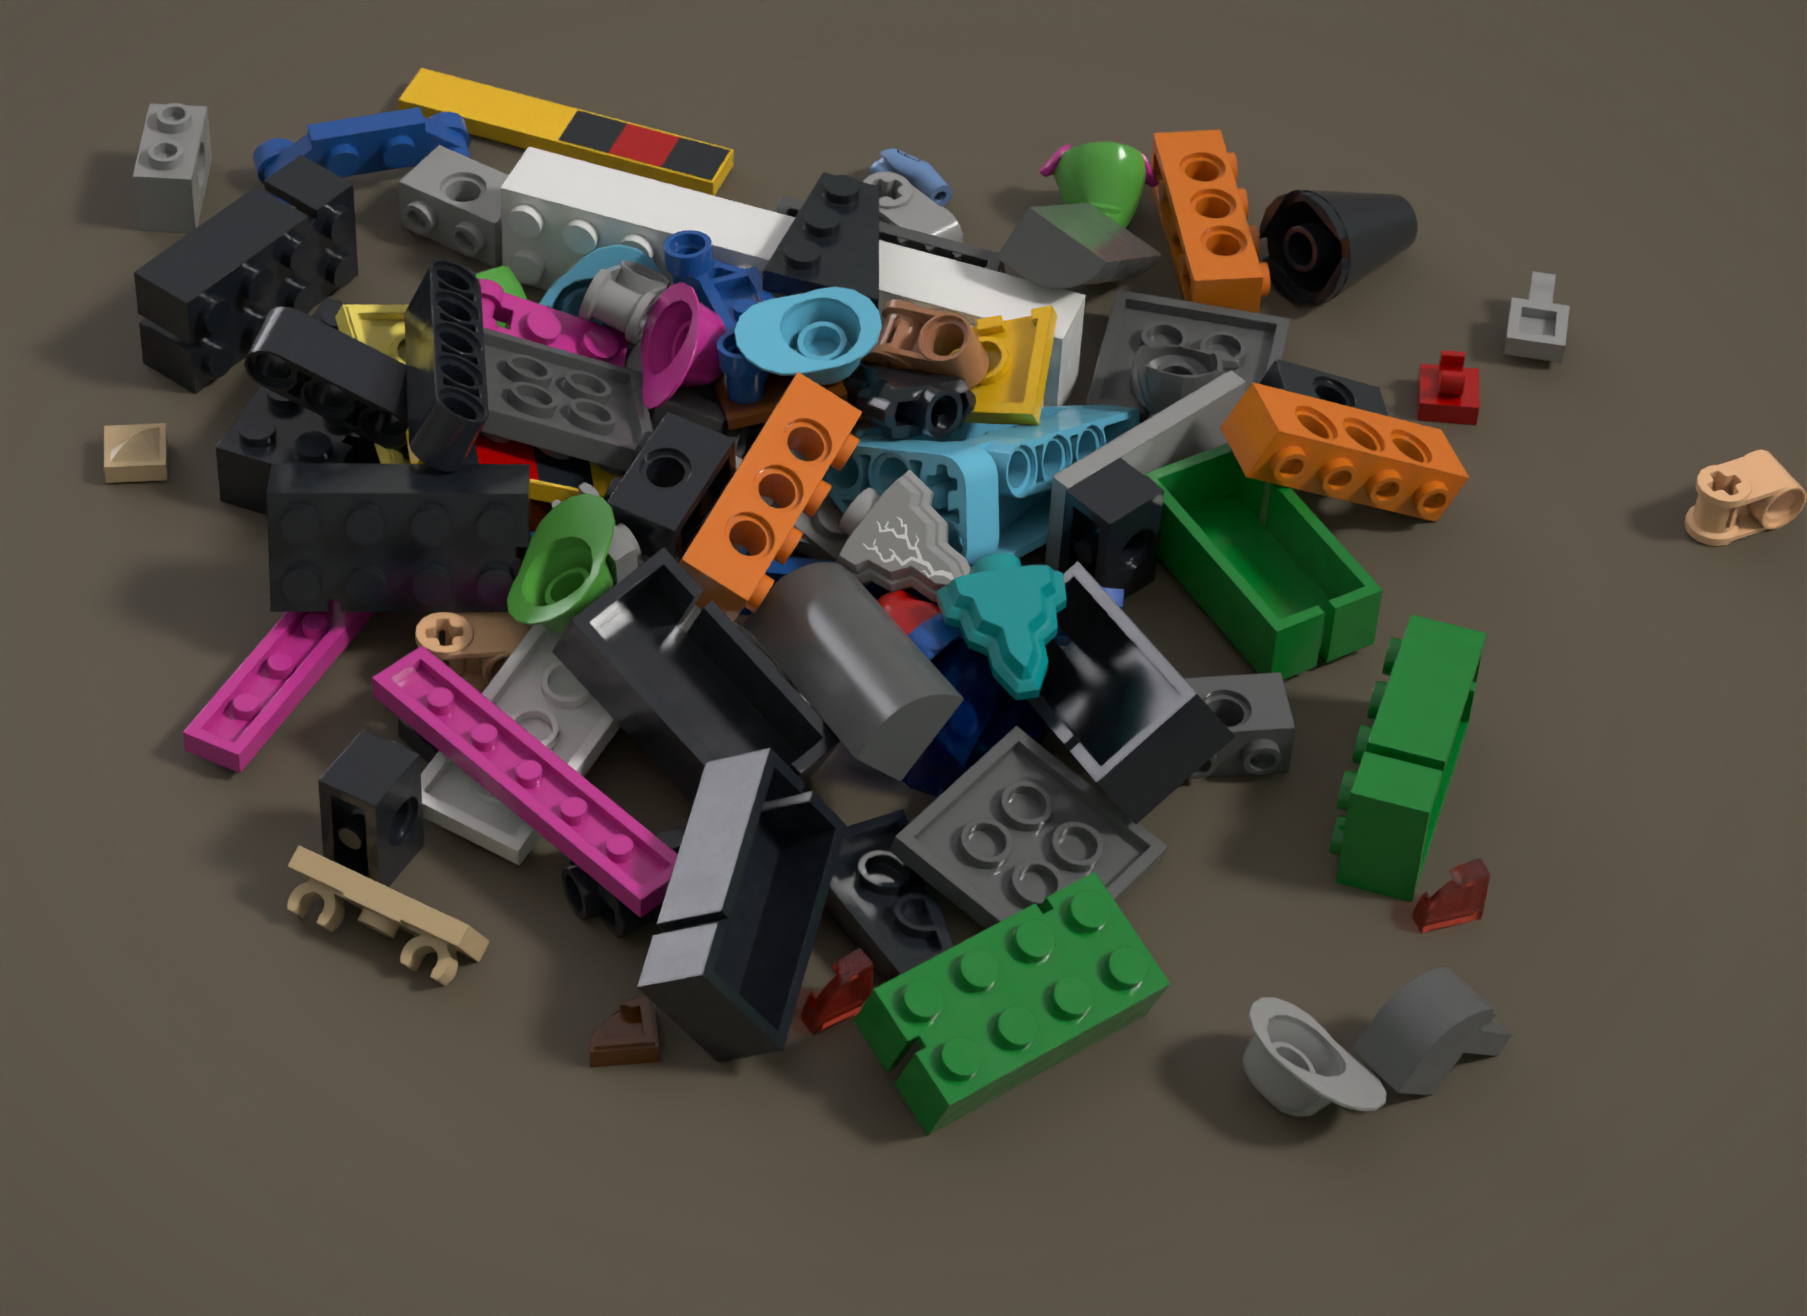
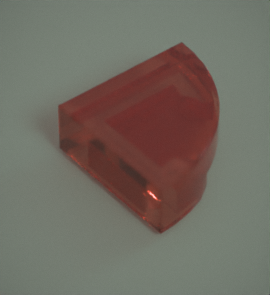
M1481 858L1452 869L1450 873L1454 879L1442 886L1431 898L1427 891L1421 896L1412 914V918L1421 934L1482 919L1491 874Z
M861 948L843 957L832 966L837 975L824 987L818 997L813 992H810L802 1010L801 1021L813 1035L856 1016L871 994L874 963Z

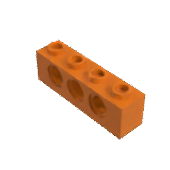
M1221 130L1154 133L1150 166L1159 185L1153 187L1152 190L1182 300L1259 313L1261 297H1268L1270 293V272L1268 264L1266 262L1259 263L1258 230L1256 225H1248L1247 222L1248 197L1245 188H1237L1238 167L1235 153L1227 152Z
M797 372L679 562L684 570L704 590L695 606L703 609L704 606L713 600L732 622L735 621L744 607L753 613L756 612L775 581L765 575L771 562L774 559L784 565L803 535V532L794 527L800 514L803 512L811 518L814 516L832 487L822 480L828 468L831 466L840 472L860 441L850 432L862 411L800 372ZM789 449L800 452L807 461L796 458ZM760 495L767 496L774 500L779 506V508H774L766 504L762 500ZM731 542L744 546L751 556H746L736 551Z
M1254 382L1251 383L1220 427L1245 476L1248 478L1437 522L1469 479L1468 474L1441 429Z

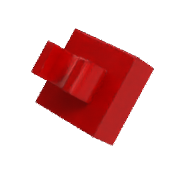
M1441 350L1439 365L1420 363L1417 378V421L1477 425L1479 414V369L1464 367L1465 352Z

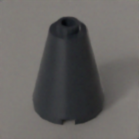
M1294 190L1277 196L1265 210L1260 224L1259 239L1267 237L1269 256L1263 257L1262 261L1268 264L1270 279L1273 285L1288 300L1297 304H1322L1332 300L1408 249L1416 239L1418 224L1416 214L1410 203L1397 194Z

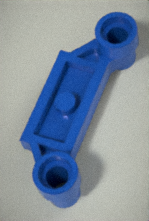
M418 107L307 125V134L295 143L284 138H274L260 144L254 151L253 162L258 178L263 184L265 179L300 155L343 178L416 166L439 145L472 159L468 150L471 138L461 115L455 112H440L427 119L423 117L421 108ZM269 193L270 195L274 196L275 198H277V199L283 201L284 203H286V204L292 206L291 204L285 202L284 200L278 198L277 196H275V195Z
M685 230L670 235L665 240L663 247L665 266L667 271L673 275V284L683 282L694 288L699 303L702 302L705 307L718 314L726 327V333L717 341L719 368L726 374L729 399L739 404L757 402L764 396V383L771 373L759 369L744 358L736 346L734 330L739 317L749 307L769 299H774L770 291L762 290L763 278L756 266L743 269L713 259L712 241L707 234L695 230Z

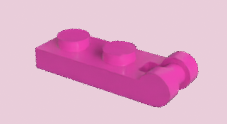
M478 279L481 285L484 328L624 367L628 341L625 340V333L505 293L503 288L492 280ZM496 321L505 323V328L498 326Z

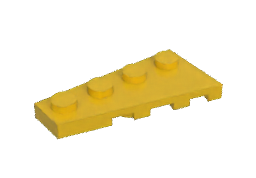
M1052 305L1031 309V316L1004 321L1002 315L976 320L977 326L972 327L987 352L989 366L982 381L969 388L976 396V404L973 411L967 415L964 423L1039 425L1058 318ZM956 349V350L952 351V352H951L950 354H948V355L954 354V353H955L956 351H958L959 349ZM863 416L859 417V419H868Z

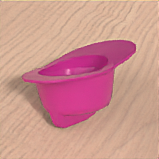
M683 282L673 284L661 293L652 306L644 325L641 339V361L643 366L642 399L643 404L650 410L660 408L673 396L679 386L707 385L714 382L722 373L718 363L717 341L726 333L724 322L718 314L699 303L694 288Z

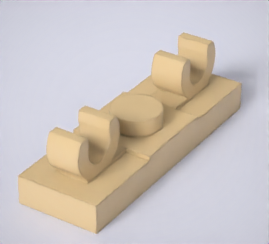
M298 845L288 864L289 868L308 881L300 884L292 891L287 904L289 911L304 918L311 903L317 899H323L324 909L316 923L324 929L333 932L340 926L344 918L345 907L343 900L357 906L362 910L357 920L365 926L393 939L399 928L417 936L404 946L401 953L400 963L408 969L416 972L421 965L422 959L427 954L437 952L438 961L430 977L444 986L448 985L456 975L458 969L456 952L479 962L490 942L470 925Z

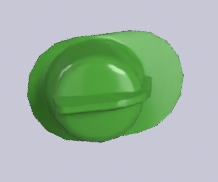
M585 493L569 497L556 505L539 523L529 543L519 574L512 584L507 598L508 612L518 623L529 626L542 624L547 629L555 631L561 637L571 619L613 587L612 575L605 559L612 542L615 519L612 507L601 496Z

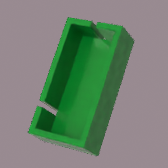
M1228 443L1143 474L1150 477L1157 486L1164 490L1157 556L1259 674L1281 672L1284 680L1316 667L1318 655H1321L1326 662L1374 644L1383 593L1382 588L1290 487L1246 477Z
M1411 614L1403 639L1391 637L1382 674L1390 676L1387 683L1377 680L1375 683L1367 718L1373 719L1375 722L1373 726L1361 725L1352 757V763L1359 764L1360 766L1358 770L1345 771L1338 794L1336 808L1347 811V816L1338 815L1329 847V853L1340 856L1335 883L1413 902L1470 723L1477 687L1476 682L1487 633Z
M1093 872L1046 897L1039 908L1035 903L876 987L853 1021L886 1072L900 1064L916 1040L921 1050L914 1054L894 1084L926 1134L930 1135L1144 1017L1170 986V982L1097 873Z

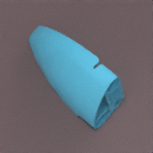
M1112 405L1048 406L1041 409L1039 425L963 423L961 428L956 429L945 438L921 435L892 439L882 435L879 428L869 427L858 430L855 433V437L860 439L842 470L839 472L830 466L822 480L832 486L828 494L844 514L855 498L867 488H873L882 495L897 479L908 470H911L934 492L932 507L948 523V544L967 559L970 567L983 557L996 553H1008L1020 558L1047 543L1053 476L1139 425V408Z

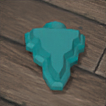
M996 553L985 556L971 567L969 574L954 578L947 586L936 591L938 606L945 624L960 628L967 647L987 656L993 677L1015 700L1039 697L1048 669L1045 645L1057 635L1056 613L1066 607L1067 599L1063 573L1054 571L1049 565L1021 566L1020 559L1008 553Z

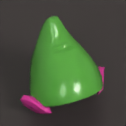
M1090 142L1070 148V144L1062 146L1043 164L1039 171L1044 177L1054 176L1063 204L1090 203L1124 228L1131 221L1139 205L1145 184L1152 188L1159 185L1146 156L1134 147L1116 142Z

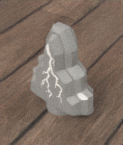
M908 470L897 479L882 495L873 488H867L861 492L850 504L840 521V530L847 534L849 538L843 546L836 563L847 567L863 586L873 582L889 592L915 589L933 603H937L936 591L947 586L954 578L969 574L971 569L967 559L948 544V523L932 507L934 492L911 470Z

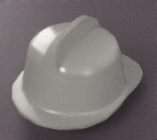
M1261 997L1251 1004L1248 1019L1253 1034L1246 1046L1242 1058V1066L1252 1085L1278 1110L1299 1117L1315 1115L1331 1102L1358 1111H1376L1386 1103V1090L1379 1078L1362 1062L1335 1042L1311 1015L1294 1004L1278 998Z

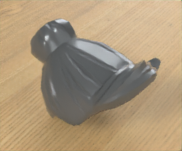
M1142 345L1135 352L1130 372L1134 394L1149 414V419L1221 376L1223 371L1237 370L1239 364L1235 358L1221 351L1198 350L1177 345H1161L1157 347Z

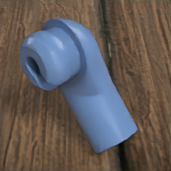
M897 148L881 151L882 156L870 166L872 174L892 172L905 177L911 185L939 206H945L952 197L953 191L951 187L929 163Z

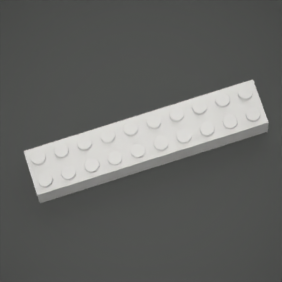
M528 146L500 188L502 266L508 265L519 283L548 291L557 279L567 273L583 257L598 248L622 245L637 248L651 257L661 274L671 281L670 287L673 285V275L667 271L665 266L663 244L674 233L695 230L703 232L711 238L713 259L743 269L756 266L763 278L764 268L795 217ZM879 240L878 310L882 326L885 321L882 310L886 302L893 299L903 300L927 309L956 313L963 316L971 327L977 326V319L1002 315L1005 321L1031 316V309L1052 305L1058 318L1042 407L1067 406L1077 386L1086 295L1065 289L1046 288L1024 278ZM771 292L774 299L786 297V295Z

